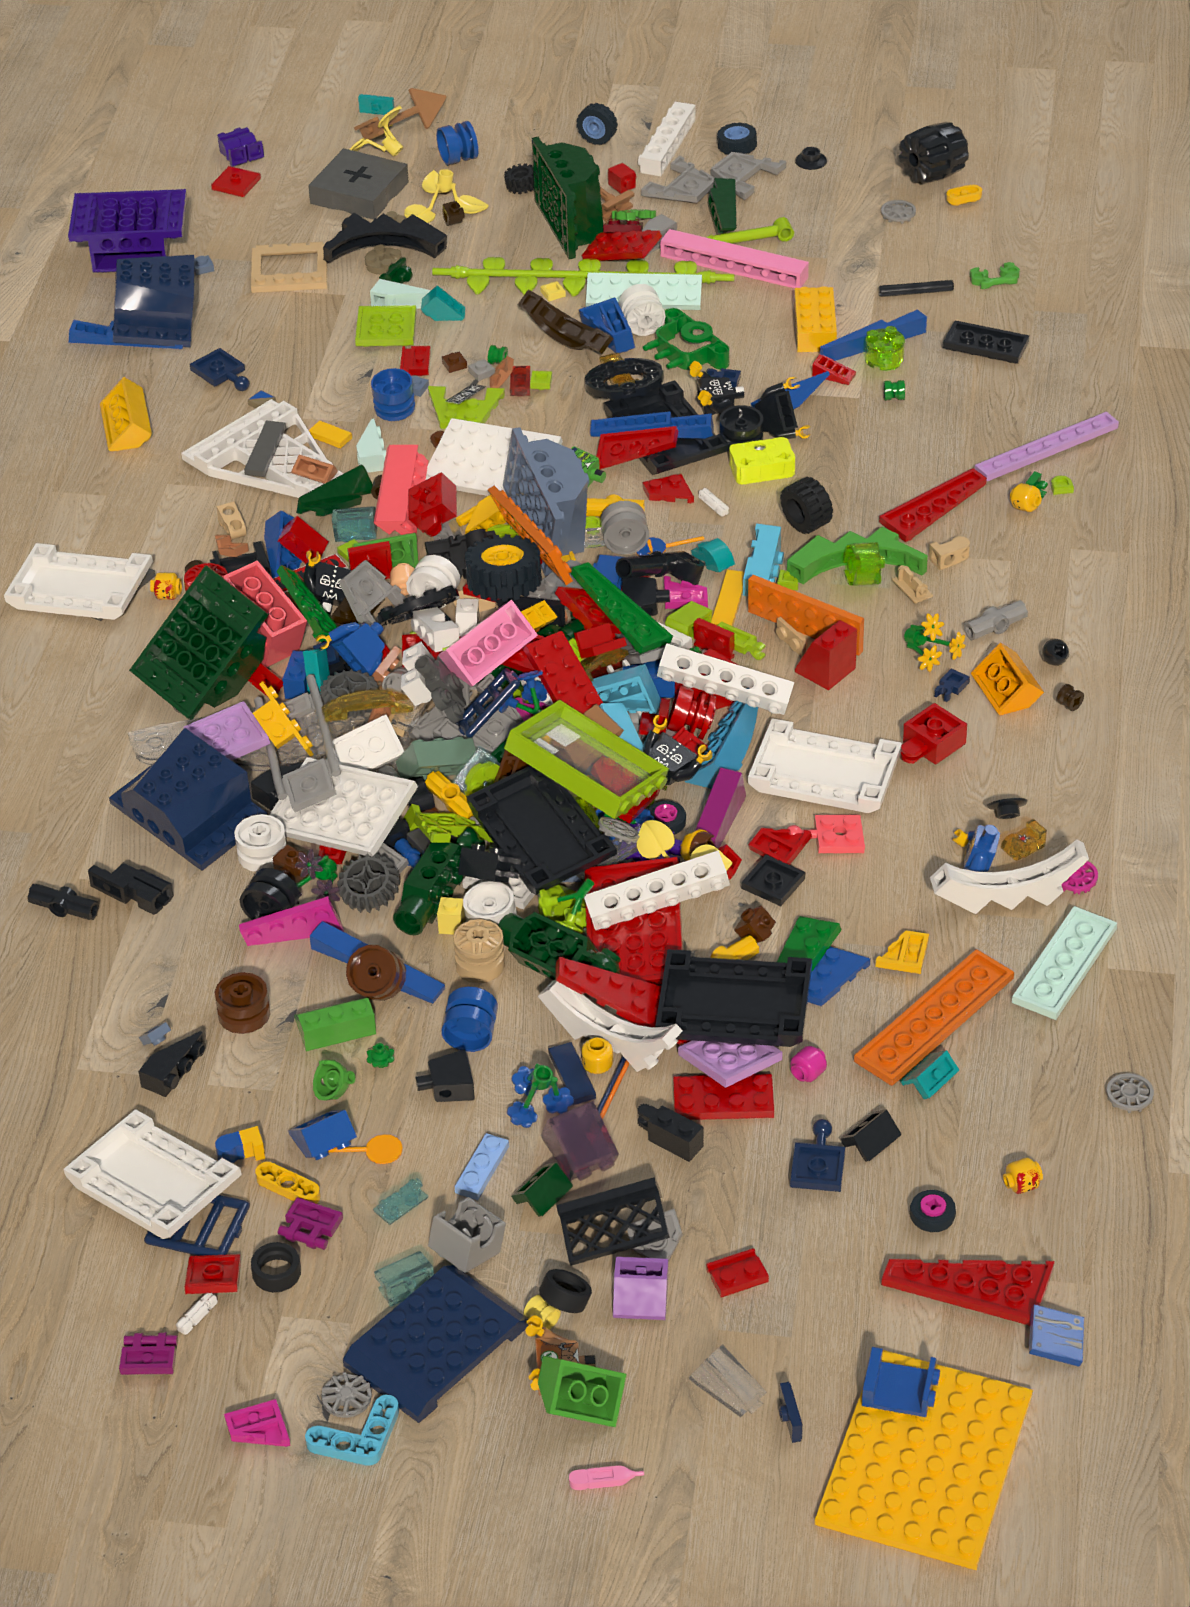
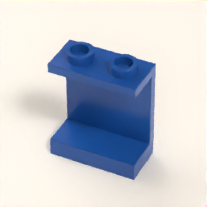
M872 1347L863 1386L862 1406L927 1417L928 1407H934L936 1391H932L933 1385L938 1386L940 1369H935L936 1358L931 1357L928 1370L882 1362L883 1349Z

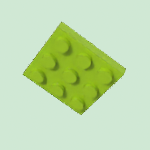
M416 305L359 306L355 337L356 346L387 347L414 345Z

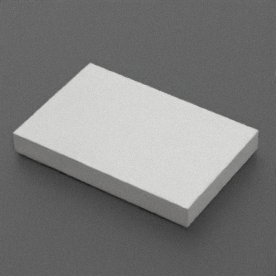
M387 715L381 716L332 740L338 764L367 771H374L398 759L404 752Z

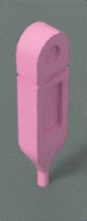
M624 1466L574 1470L569 1474V1485L574 1490L622 1486L636 1476H644V1471H632Z

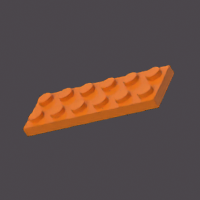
M752 575L748 579L749 613L777 623V618L781 617L797 632L815 639L841 620L857 628L856 655L859 656L863 652V617L756 575Z

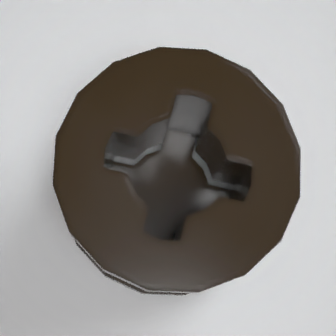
M1065 684L1059 690L1056 701L1061 705H1066L1070 711H1075L1082 704L1084 693L1080 690H1074V687L1070 684Z

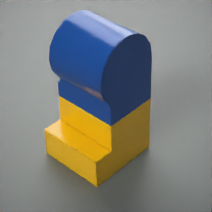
M258 1126L223 1135L215 1142L218 1161L223 1158L233 1164L238 1159L241 1160L253 1156L256 1161L265 1159L264 1145Z

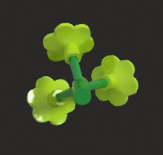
M586 879L576 893L562 897L558 895L552 897L549 890L541 889L539 892V904L542 907L543 914L553 917L556 905H560L562 901L575 898V904L571 908L564 910V921L555 920V922L571 930L583 933L582 929L586 927V908L582 907V902L594 886V882Z

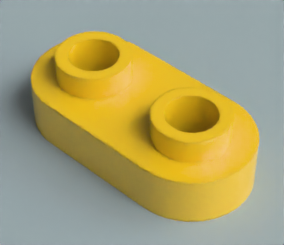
M978 185L952 188L947 191L946 200L953 206L976 202L982 198V188Z

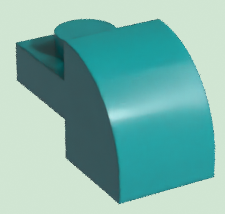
M719 538L710 542H702L698 544V547L691 550L692 556L705 561L708 570L719 573L735 565L730 549Z

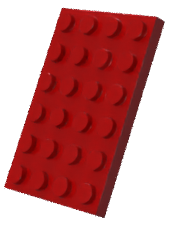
M671 857L591 867L585 870V881L586 879L592 880L594 886L587 894L679 864L678 858ZM681 902L674 906H667L653 913H646L634 917L632 920L622 921L608 928H601L596 931L586 905L587 937L598 952L606 948L619 956L621 959L619 962L621 975L652 984H662L667 949L683 950Z

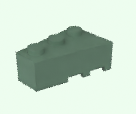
M456 737L452 740H444L443 738H437L432 741L415 740L411 742V745L396 760L400 778L411 780L422 777L424 781L433 771H440L445 777L467 773L473 766L479 763L473 738L464 739V737Z

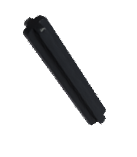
M953 280L881 285L878 292L880 297L947 292L954 290Z

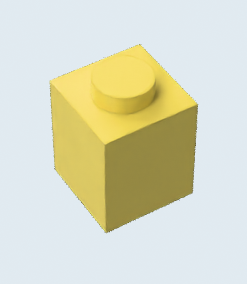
M441 897L437 912L439 934L454 935L456 929L465 923L463 899Z

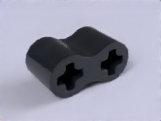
M422 777L411 779L416 782L418 788L413 794L411 801L407 804L408 808H410L411 804L419 805L421 812L435 808L433 796L427 789L424 779Z

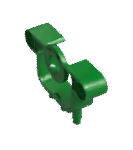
M677 308L665 310V325L657 328L656 339L643 345L644 351L656 348L658 351L654 356L656 360L667 358L670 361L666 365L668 369L679 367L684 370H690V365L693 361H697L701 365L708 363L719 370L722 368L726 369L730 365V348L713 335L712 327L705 322L694 321ZM699 329L702 330L704 333L700 335H693V330ZM681 331V337L688 342L702 343L711 341V344H707L692 352H683L676 346L668 343V341L674 339L675 334Z

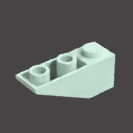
M379 279L370 290L371 306L416 305V309H421L422 298L431 290Z
M375 419L370 420L356 445L358 465H363L367 473L383 471L386 457L380 426H376Z

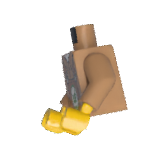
M533 1315L527 1320L529 1326L525 1329L526 1334L530 1337L537 1334V1338H535L537 1369H534L528 1378L533 1380L530 1384L532 1390H538L539 1395H541L538 1386V1379L543 1356L596 1367L595 1355L579 1356L577 1341L566 1339L543 1327V1321L538 1316Z

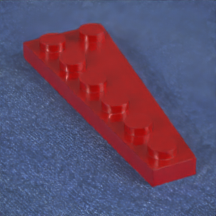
M972 468L880 515L879 523L888 530L899 534V538L904 542H908L985 486L987 478Z

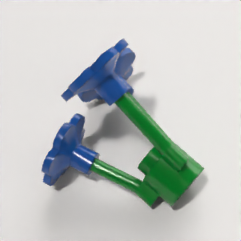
M536 1064L532 1069L522 1066L512 1076L511 1081L515 1085V1092L517 1094H525L527 1098L523 1103L519 1101L514 1102L513 1106L508 1108L507 1114L511 1117V1122L514 1125L529 1128L538 1119L533 1106L530 1105L536 1090H545L552 1085L548 1094L543 1097V1103L551 1114L556 1112L565 1114L568 1111V1107L573 1105L574 1098L570 1095L568 1088H558V1078L553 1076V1072L548 1066Z

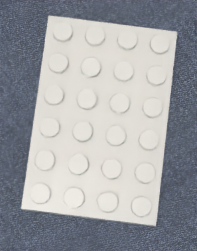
M451 418L427 466L426 480L442 472L456 485V491L488 496L490 495L488 489L494 485L499 491L504 490L503 480L513 428ZM522 430L523 434L527 436L528 442L549 439L560 445L563 442L561 436Z
M306 757L301 767L313 763L318 759ZM338 764L341 774L337 777L331 776L337 795L298 812H294L287 795L286 799L278 800L269 814L278 818L283 823L285 837L365 856L368 853L370 857H373L378 852L418 786L413 780Z

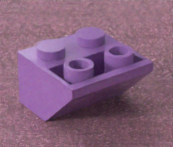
M616 1257L613 1318L666 1320L669 1280L668 1259Z

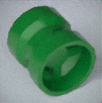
M898 380L897 382L884 381L885 401L892 398L905 400L904 380Z

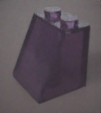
M593 1101L548 1119L541 1134L542 1140L570 1181L576 1178L579 1181L591 1176L595 1170L605 1171L612 1168L619 1156Z

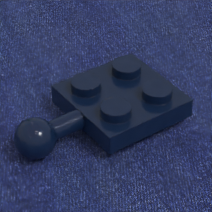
M221 348L189 364L190 370L214 387L229 379L234 383V387L238 391L243 392L249 388L250 382L248 378L237 376V374L245 371L244 363Z
M819 1119L813 1124L812 1128L816 1136V1144L795 1142L790 1188L841 1192L846 1147L826 1145V1138L831 1135L833 1128L828 1120Z

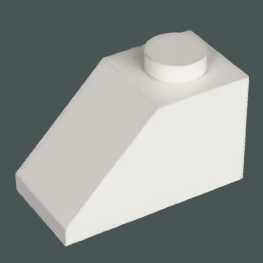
M457 599L456 625L459 627V636L462 637L479 624V599Z

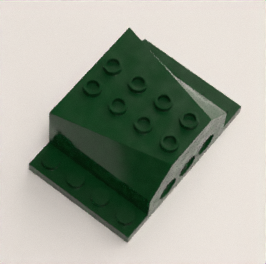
M539 136L533 137L534 201L568 259L576 258L578 246L591 244L604 229L600 195L601 187L598 177L600 175V168L598 164H595L593 156L588 153L586 148L563 142L546 145L542 143Z
M205 565L129 671L187 719L193 720L204 703L215 708L237 696L263 661L266 637L257 630L269 614L213 569Z

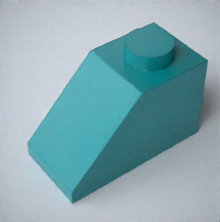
M438 285L422 298V312L435 321H462L465 318L466 307Z

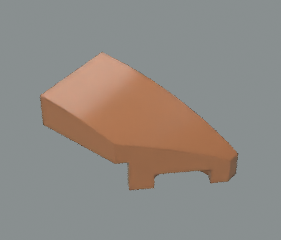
M507 356L495 367L496 372L490 377V388H499L512 373L514 359Z
M215 535L218 551L221 555L237 557L249 551L247 543H232L230 535Z

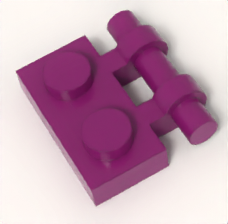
M297 1197L285 1215L286 1222L291 1225L289 1227L280 1225L278 1235L286 1237V1240L291 1242L299 1241L305 1243L307 1247L312 1249L320 1248L325 1250L328 1240L322 1239L321 1236L322 1234L329 1237L334 1235L343 1220V1213ZM301 1228L311 1230L310 1234L301 1232Z
M135 1333L134 1336H124V1346L133 1347H122L119 1366L120 1375L174 1374L175 1346L178 1344V1336L167 1335V1333H158V1335Z

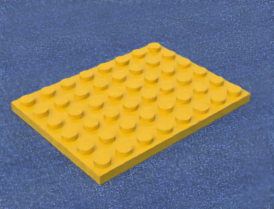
M883 1350L882 1362L929 1369L930 1362ZM936 1364L935 1369H940L938 1386L933 1385L932 1391H936L934 1407H928L927 1417L864 1407L862 1406V1389L816 1514L815 1525L977 1571L1031 1403L1033 1390Z

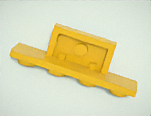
M261 682L260 686L270 701L253 712V715L272 743L279 749L296 737L310 757L314 754L310 749L313 747L312 743L306 735L302 737L299 734V731L302 729L296 720L290 721L287 716L290 714V711L283 702L281 704L277 702L276 698L279 696L272 686L267 688L264 682Z

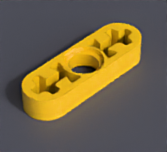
M263 1162L256 1167V1180L260 1186L292 1201H295L297 1197L316 1204L320 1201V1189L317 1183L272 1162ZM285 1181L294 1182V1185L288 1188L281 1186Z

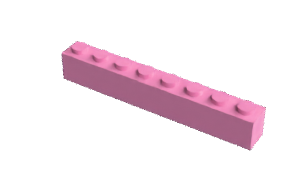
M671 229L668 230L660 241L661 257L677 261H694L698 266L794 289L801 288L808 279L809 262Z

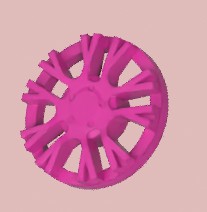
M1087 861L1061 884L1063 891H1073L1074 894H1080L1082 891L1084 893L1090 892V889L1096 886L1098 871L1092 863Z

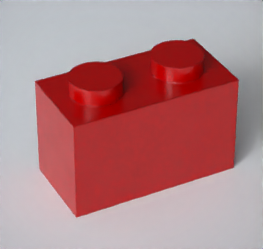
M298 516L285 525L278 539L280 544L305 564L309 562L306 557L308 551H311V559L316 557L317 551L322 557L329 542Z

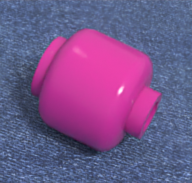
M813 1046L802 1048L792 1057L790 1062L793 1076L802 1082H813L827 1068L824 1052Z

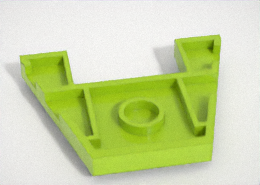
M428 386V394L435 409L440 429H446L451 418L485 424L490 417L492 409H496L499 405L498 401L505 397V388H487L485 400L472 398L464 400L460 404L446 401L448 399H445V386Z
M415 813L414 823L432 843H450L451 835L458 838L468 827H472L481 838L488 842H493L481 825H475L476 821L454 813Z

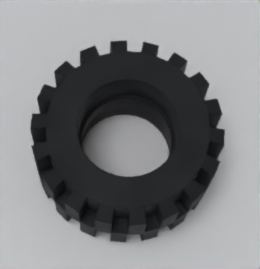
M807 476L781 491L780 503L787 521L798 532L809 534L831 521L833 517L832 502L828 492H826L819 481Z

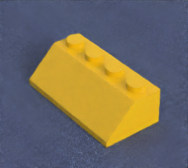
M123 377L100 402L107 446L111 452L139 448L150 439L152 434L143 388Z

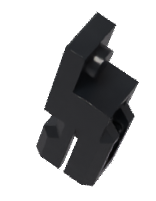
M122 863L112 873L95 865L88 869L91 887L124 904L133 899L138 902L139 908L153 915L162 910L163 906H166L174 896L172 883L142 868L135 869Z

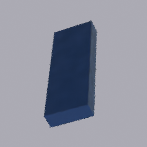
M572 1042L548 1048L549 1056L563 1086L570 1090V1095L574 1098L573 1105L596 1099V1092Z

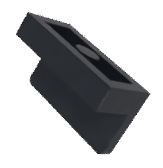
M886 1109L872 1112L841 1137L840 1141L844 1147L856 1146L864 1161L867 1162L899 1138L901 1132Z

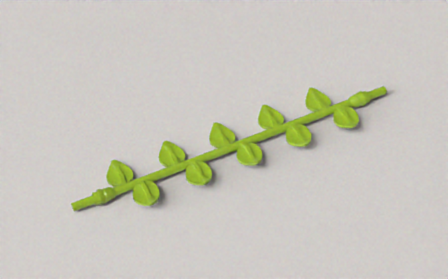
M488 257L484 259L482 263L484 269H470L459 265L451 266V268L432 269V275L451 276V278L456 279L467 278V285L476 295L480 294L490 282L489 276L517 277L515 285L523 295L528 289L532 291L538 283L537 277L565 278L563 286L572 297L578 295L585 287V278H588V273L702 275V283L707 284L715 283V281H734V274H719L711 270L696 273V263L684 260L675 263L674 270L676 273L648 272L649 264L646 260H631L627 262L626 269L628 272L600 271L601 263L598 259L581 260L578 263L580 271L552 270L553 262L550 258L533 259L530 263L532 270L504 269L505 260L502 257Z

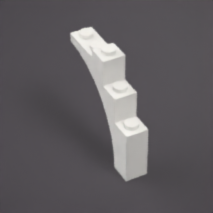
M1075 840L1061 852L1028 867L1002 872H976L960 869L945 863L930 879L936 895L974 914H977L991 900L1013 910L1027 896L1048 906L1064 892L1061 884L1089 860L1084 843Z
M556 980L552 981L538 995V998L574 1040L584 1036L585 1038L590 1037L592 1039L598 1037L609 1041L613 1052L616 1054L621 1053L636 1072L644 1068L649 1070L659 1062L657 1057L664 1049H671L678 1042L676 1038L682 1032L677 1024L652 1028L624 1021L606 1012L583 994L575 992Z

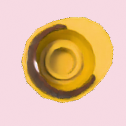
M702 829L687 834L680 845L681 856L685 861H688L692 852L701 845H712L715 847L711 839L714 835Z

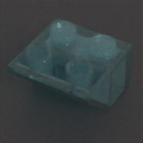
M372 506L333 510L332 526L335 542H349L353 539H376L377 526L373 523L376 508Z

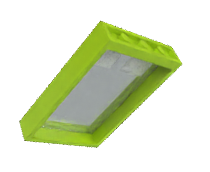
M558 700L510 730L504 747L511 754L613 819L626 814L633 806H638L643 799L651 797L656 790H661L668 780L666 775L669 768L561 700Z

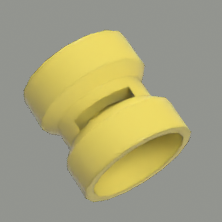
M536 1295L525 1306L524 1315L528 1319L533 1315L540 1317L543 1321V1327L550 1330L558 1322L561 1311L548 1305L540 1295Z

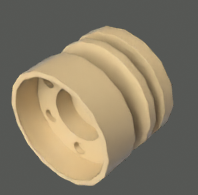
M483 919L470 920L461 924L453 936L457 973L461 978L474 983H484L496 979L505 967L502 930L497 924Z

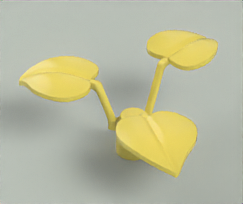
M399 105L389 111L378 124V128L384 126L383 130L386 136L382 141L384 146L362 138L349 150L358 151L365 144L369 143L380 148L383 152L387 150L395 157L403 149V146L396 140L388 128L393 126V124L388 126V123L398 114L402 107Z
M442 169L438 174L433 170L422 182L424 191L434 193L430 206L426 208L418 204L410 205L405 209L404 216L408 218L411 214H414L427 223L433 221L435 213L431 212L438 193H447L451 189L455 201L460 204V208H463L464 213H478L487 209L489 205L468 195H462L458 198L455 189L456 184L452 183L453 172Z
M645 821L641 826L638 834L640 837L636 843L639 853L647 859H656L661 854L664 858H670L665 851L671 849L675 844L674 834L671 829L659 821ZM701 845L692 852L690 860L718 851L719 849L712 845ZM719 850L727 871L731 867L732 861Z

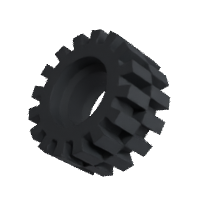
M524 163V165L518 164V166L513 165L512 168L509 167L504 172L506 189L509 192L522 194V192L528 193V190L533 191L534 180L531 164L528 166L527 163Z

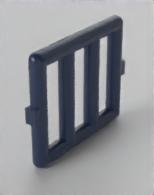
M503 669L464 711L463 720L457 722L459 725L458 730L463 735H466V737L472 738L520 686V681L516 678L518 675L513 670ZM507 680L510 684L500 693L497 689ZM492 696L494 701L485 710L482 705ZM477 713L479 717L470 726L467 721Z
M218 1195L210 1202L214 1205L195 1244L181 1241L191 1219L176 1231L170 1239H162L148 1231L144 1242L148 1245L197 1256L227 1255L234 1239L239 1238L242 1233L241 1225L250 1208V1203L246 1200ZM223 1207L237 1209L219 1249L204 1247Z

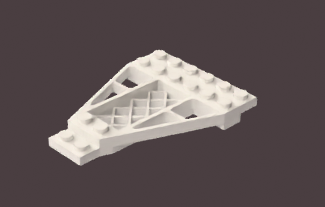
M272 399L181 453L182 460L210 477L297 498L323 485V483L287 473L291 472L294 464L289 463H295L300 454L333 465L326 459L299 417L297 408L285 401L278 404ZM266 420L285 422L286 429L292 425H297L302 433L295 439L283 434L278 445L280 447L277 448L274 455L285 456L273 457L265 475L266 479L245 475L244 470L237 473L221 469L233 461H239L246 466ZM307 442L312 448V450L307 448L303 444ZM338 470L337 474H336L332 479H334V478H336V477H338V476H340V475H342V474H344V473H342V472H340V471Z

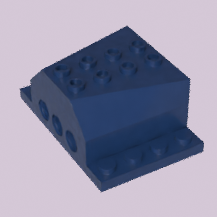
M194 255L117 259L113 342L162 346L183 345V347L191 348L194 303Z
M186 728L180 732L155 763L109 797L111 805L201 871L236 845L234 832L237 825L243 819L253 815H268L266 811L252 802L247 771Z

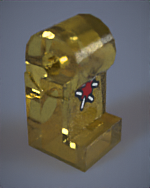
M1031 819L1026 822L1025 828L1015 834L1012 833L1006 836L1002 841L1001 849L1016 861L1025 858L1045 847L1047 830L1035 819Z

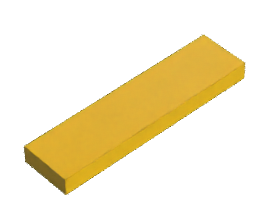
M726 571L711 623L718 625L720 622H724L734 626L743 595L744 571Z

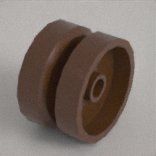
M366 945L357 949L351 955L346 967V977L349 985L356 993L375 1001H385L393 998L401 991L406 981V969L403 960L396 953L379 945Z
M240 972L223 978L217 984L214 991L219 1023L224 1029L232 1033L245 1034L262 1028L268 1022L270 1017L266 983L261 977L253 973Z

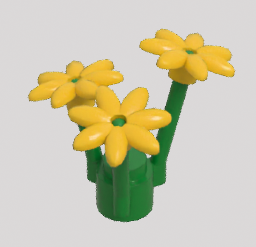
M927 613L926 618L928 622H921L919 626L912 624L904 634L907 648L913 649L921 655L918 657V661L923 662L919 667L920 670L927 667V670L931 672L933 664L940 665L937 658L942 655V652H936V645L930 651L927 648L921 650L917 647L924 645L926 641L949 646V652L953 653V660L957 656L959 658L962 657L961 649L966 647L963 643L965 635L961 636L960 632H957L956 639L952 638L951 641L936 638V635H943L939 628L944 626V622H938V613L933 617Z

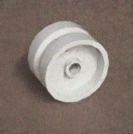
M428 555L420 559L415 570L409 576L406 583L407 591L410 596L415 595L417 599L424 596L423 593L431 589H436V592L450 585H453V588H458L460 574L457 568L444 557Z
M264 814L253 815L243 819L237 825L234 832L238 861L243 868L253 872L262 868L274 869L272 858L286 846L284 825L278 818Z
M489 881L477 884L466 892L463 899L467 922L483 919L498 925L505 915L509 913L517 915L514 894L509 886L501 882Z

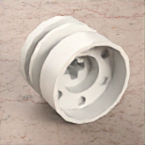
M636 284L630 286L622 293L618 304L633 334L638 336L651 335L664 324L665 311L653 287L647 284Z

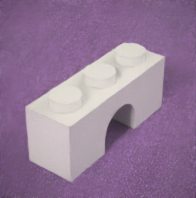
M438 607L413 611V619H411L413 632L434 652L442 651V648L451 646L459 639V627L453 621L445 622V614Z
M422 642L403 651L402 664L408 672L401 676V689L415 707L432 699L431 692L426 688L425 678L415 669V662L421 656L427 655L432 661H435Z

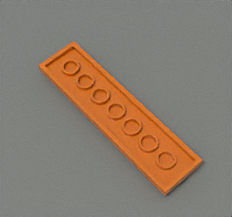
M495 485L489 488V494L509 526L523 540L528 538L531 543L535 542L537 548L539 547L540 559L565 585L571 583L573 580L569 573L572 571L569 565L561 559L563 555L556 545L554 546L549 537L546 538L543 531L538 529L526 513L523 514L520 507L515 505L510 497L508 498L503 489L499 491Z
M976 949L854 1055V1062L893 1086L1014 979V971Z

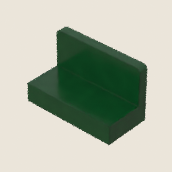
M557 1162L543 1165L511 1197L516 1204L528 1202L536 1215L541 1217L573 1187V1184Z

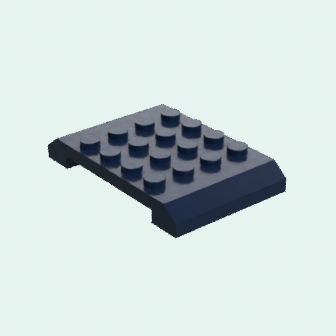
M443 1266L356 1340L344 1356L343 1366L354 1375L363 1376L369 1382L370 1387L379 1394L394 1396L398 1401L399 1409L417 1423H420L438 1407L437 1400L506 1339L512 1342L529 1326L527 1324L528 1318L463 1271L458 1270L456 1266Z

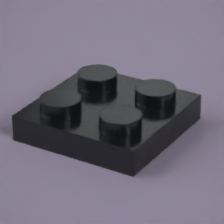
M765 855L741 882V889L782 906L805 880L806 872Z

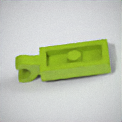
M720 622L717 625L735 633V651L744 655L749 651L757 660H762L766 656L765 653L761 652L765 648V644L757 642V636L724 622Z

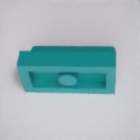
M304 650L306 677L310 674L315 676L320 693L323 681L327 680V677L330 675L327 650ZM307 683L308 694H310L309 686Z
M947 1050L931 1053L901 1079L900 1083L902 1086L914 1084L922 1098L929 1099L959 1071V1068Z

